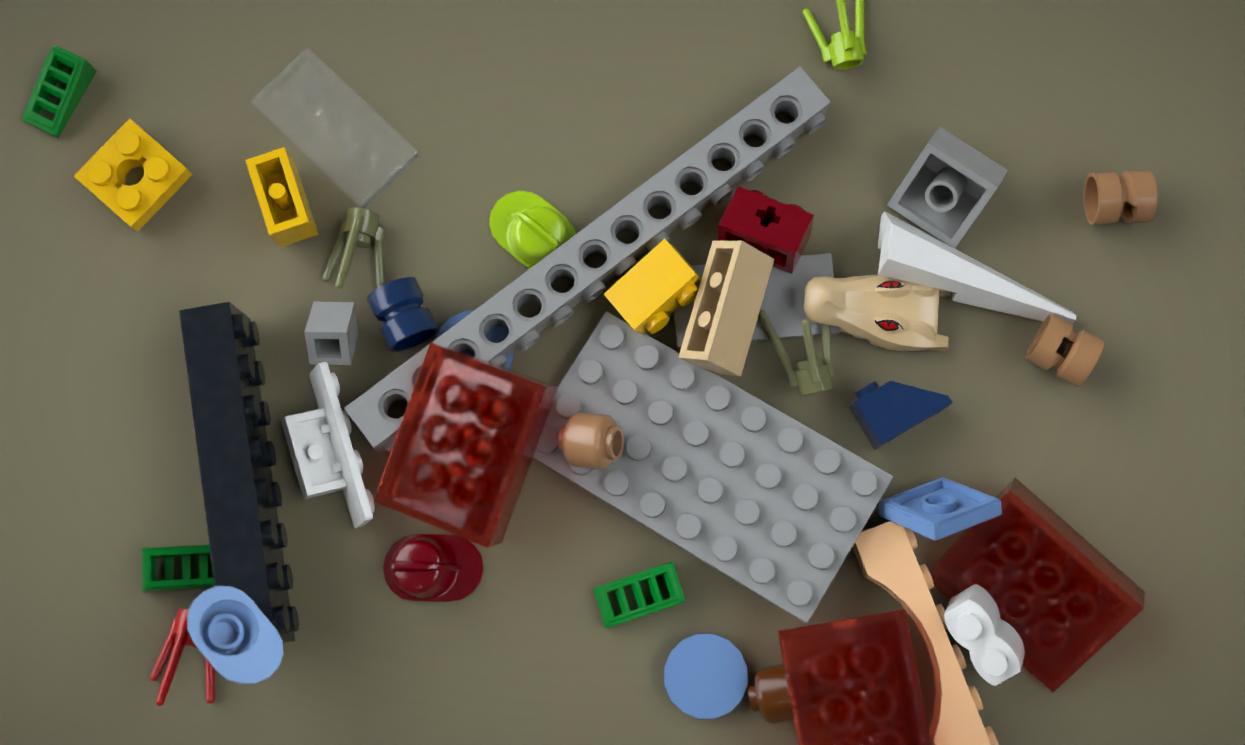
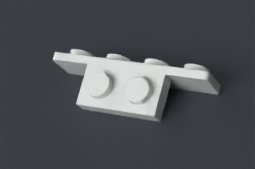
M327 362L318 363L309 373V377L319 409L285 416L281 420L303 500L343 490L354 528L362 527L373 519L372 513L375 510L374 499L370 490L365 489L362 481L363 463L359 452L353 450L349 437L351 434V422L347 412L342 411L337 397L340 393L337 376L334 372L330 373Z

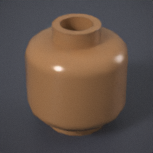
M575 413L569 418L566 426L561 427L558 434V446L564 452L565 458L571 466L607 469L622 454L624 434L622 428L617 426L615 420L609 415Z

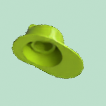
M515 191L508 193L496 202L490 212L489 226L492 236L501 247L529 269L576 235L574 227L563 214L542 197L532 192Z

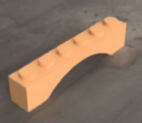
M892 521L861 532L852 549L863 577L881 587L900 603L915 622L927 646L933 667L935 685L933 717L927 734L929 744L999 745L990 726L984 727L978 711L983 709V704L975 686H967L961 671L967 668L964 656L957 644L951 646L945 629H948L944 618L945 610L941 604H934L929 589L934 588L931 574L925 564H918L913 549L918 548L914 532Z

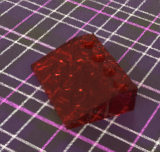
M430 342L374 502L486 548L501 544L558 387L521 372Z
M1015 477L995 497L1001 500L1002 515L965 529L932 566L929 572L934 586L949 600L974 584L984 588L996 602L1000 619L1010 624L1023 642L1025 655L1022 666L1053 693L1144 609L1145 591Z
M905 609L777 631L798 745H932Z

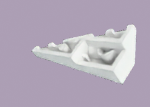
M885 211L883 212L877 247L881 249L878 275L953 292L952 301L1043 322L1050 313L1072 324L1076 321L1074 312Z

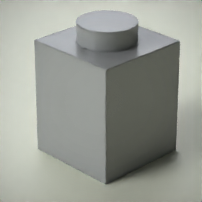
M313 301L305 328V339L310 364L317 365L318 363L327 362L328 365H351L359 335L354 302Z

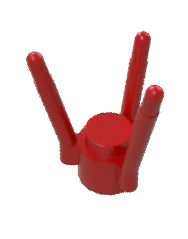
M178 609L177 617L172 621L170 633L150 675L151 681H157L171 653L155 703L157 706H162L165 702L184 646L197 647L187 628V614L189 610ZM205 657L206 701L211 704L215 700V668Z

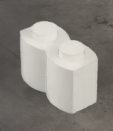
M974 584L952 597L944 614L946 626L952 637L961 646L970 651L971 661L979 675L991 685L996 686L1021 672L1025 655L1023 642L1016 630L1010 624L1000 619L999 609L992 596L984 588Z

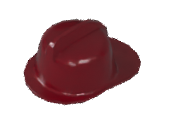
M439 534L404 536L391 546L386 554L383 565L385 581L391 591L402 599L411 601L450 602L462 600L477 588L481 582L484 570L482 556L474 544L463 537Z

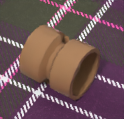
M1150 170L1124 171L1119 177L1113 171L1090 172L1085 180L1083 194L1084 212L1088 223L1091 225L1115 224L1119 218L1127 224L1149 223L1152 221L1157 207V186L1153 173Z
M1050 313L1034 336L1026 353L1025 360L1044 370L1054 367L1057 377L1079 387L1096 365L1104 348L1105 341L1084 329L1077 333L1074 332L1071 322ZM1064 341L1067 345L1061 355L1055 353L1061 342Z

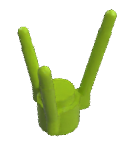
M836 0L841 31L830 37L831 43L829 45L811 11L808 8L804 9L803 15L821 49L824 63L832 62L834 70H847L864 63L863 56L867 55L864 43V0H855V35L854 31L850 30L845 0Z

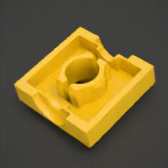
M129 118L74 177L132 229L138 232L193 174ZM143 167L144 175L141 181L132 186L126 185L125 177L127 173L133 168Z

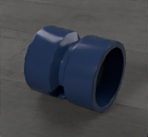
M404 277L384 284L370 293L367 298L374 316H376L378 321L385 322L381 332L391 352L415 347L429 340L439 331L430 309L421 307L424 303V295L415 277Z

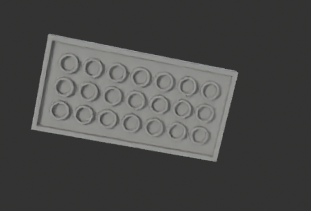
M606 311L519 449L524 454L807 624L892 481L893 476L715 373L698 368L678 358L679 353L645 333L641 335L633 330L628 323ZM575 413L609 415L615 420L617 426L622 428L624 434L622 454L607 469L571 466L566 460L564 452L559 449V431L562 426H566L569 418Z

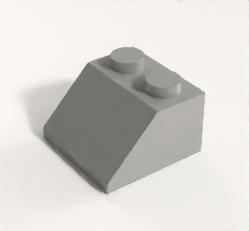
M939 127L926 144L887 206L945 244L956 248L997 190L1008 170L942 127Z

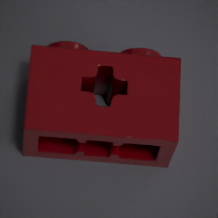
M738 186L718 224V241H744L773 258L774 263L772 267L792 274L811 236L814 215L806 212L798 205H787L769 198L761 191L748 190Z

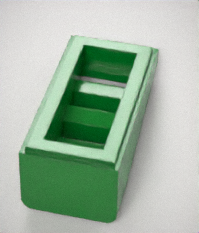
M53 45L44 61L21 120L59 138L97 70L84 58ZM66 66L73 69L71 75L63 72ZM58 80L67 84L65 90L55 86ZM49 95L61 99L59 106L47 100ZM42 108L55 114L53 121L39 115Z
M210 545L142 548L143 593L215 587L214 578H208V555H211ZM191 556H199L200 578L191 579ZM182 557V579L174 580V558ZM165 558V580L157 581L156 559Z
M673 561L593 588L605 629L686 602ZM660 575L664 576L671 597L666 600L662 599L655 578ZM645 580L648 581L654 604L648 606L639 582ZM629 585L632 587L639 608L630 611L623 587ZM614 590L622 614L614 616L607 594Z

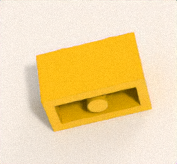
M285 147L245 160L268 233L280 248L319 235L295 161Z
M663 239L608 289L604 295L633 330L641 335L643 333L647 335L649 333L655 334L666 326L670 320L668 316L680 305L684 307L696 299L702 278L679 251L666 239Z

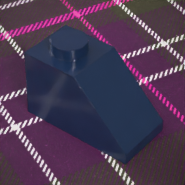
M874 381L855 393L858 400L849 409L876 450L944 410L953 402L948 395L889 381L879 387L877 382Z

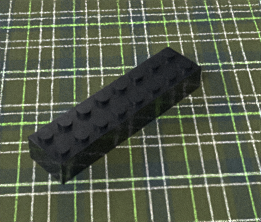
M231 302L179 310L215 586H231L243 591L254 601L261 612L276 628L282 643L295 641L294 632L299 630V618L296 607L290 606L288 590L293 589V575L290 565L284 564L282 548L287 547L288 539L285 525L278 521L277 507L282 505V496L278 482H273L271 466L276 465V453L272 441L267 442L265 426L270 425L271 417L267 402L262 401L260 386L265 385V374L261 361H256L254 346L260 343L257 325L255 321L251 322V319Z

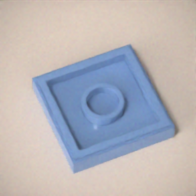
M944 477L885 498L878 503L879 516L934 541L1002 515L1001 500H998V498Z

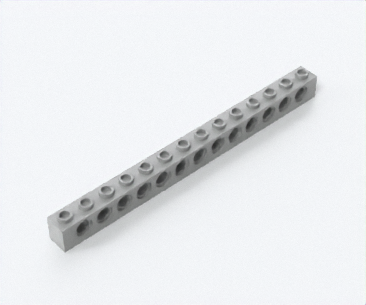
M798 67L344 408L373 448L379 453L385 449L388 452L396 450L408 440L409 437L406 433L418 424L425 427L436 420L442 414L440 408L451 399L457 402L469 395L475 389L473 382L484 373L490 377L502 370L508 364V360L505 357L517 349L524 352L540 340L541 336L539 333L550 324L557 327L564 323L574 313L572 308L583 299L588 303L597 298L606 289L604 284L615 275L622 278L638 263L636 259L648 250L650 252L663 239L669 242L670 238L668 235L677 228L681 227L685 230L692 226L702 216L700 212L710 203L717 206L725 201L733 193L732 187L742 179L746 182L754 179L764 170L765 166L763 163L775 155L779 159L786 155L796 145L794 140L804 132L811 135L820 129L827 121L825 116L831 102L802 67ZM779 112L789 113L793 117L794 122L789 124L781 123L776 119L775 114ZM749 135H755L763 141V145L760 147H750L744 142V138ZM720 158L726 159L732 164V168L728 171H719L714 168L712 162ZM686 182H694L699 185L701 192L696 195H687L680 189V186ZM658 205L668 209L670 215L665 219H655L648 213L649 209ZM624 229H629L638 235V239L633 243L624 244L616 238V235ZM592 253H598L605 257L606 262L600 268H590L584 263V259ZM560 277L569 278L574 283L573 288L566 293H558L551 286ZM529 301L536 302L542 307L540 313L532 318L523 317L519 313L520 307ZM492 327H506L509 330L506 339L499 343L490 342L486 337ZM463 350L474 352L475 360L469 367L459 368L454 365L455 356ZM429 375H438L442 378L441 387L434 393H425L421 390L422 381ZM394 401H407L408 411L403 417L398 419L389 417L388 409Z

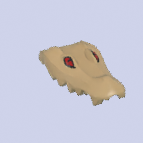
M878 274L847 278L813 277L808 281L804 289L805 300L803 307L810 323L837 326L841 332L850 334L854 338L867 339L871 345L883 347L887 350H933L941 352L948 350L949 337L937 334L939 297L950 296L951 291Z

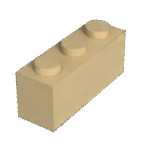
M712 241L678 358L718 375L741 377L774 263L773 258L744 241Z

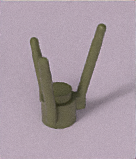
M363 208L348 209L346 222L341 224L339 237L322 276L323 281L328 282L346 244L335 283L338 289L343 288L355 247L368 248L370 247V242H374L376 285L379 288L385 284L383 251L385 229L378 227L380 216L377 213Z
M760 310L758 317L788 374L790 386H799L801 396L832 389L831 377H834L835 374L831 356V327L821 324V358L817 357L810 322L808 319L802 320L801 325L808 360L797 362L799 370L796 371L765 311Z

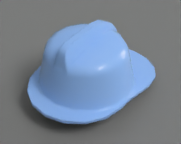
M215 586L203 591L192 602L187 614V628L199 652L227 680L239 684H255L269 678L279 668L283 657L282 639L276 628L247 594L231 586Z

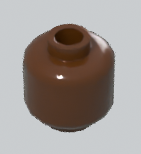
M793 663L759 669L755 675L754 686L748 687V696L752 710L754 712L760 711L763 718L772 724L803 718L807 714L808 706L814 704V693L808 672L806 670L800 671L799 667Z

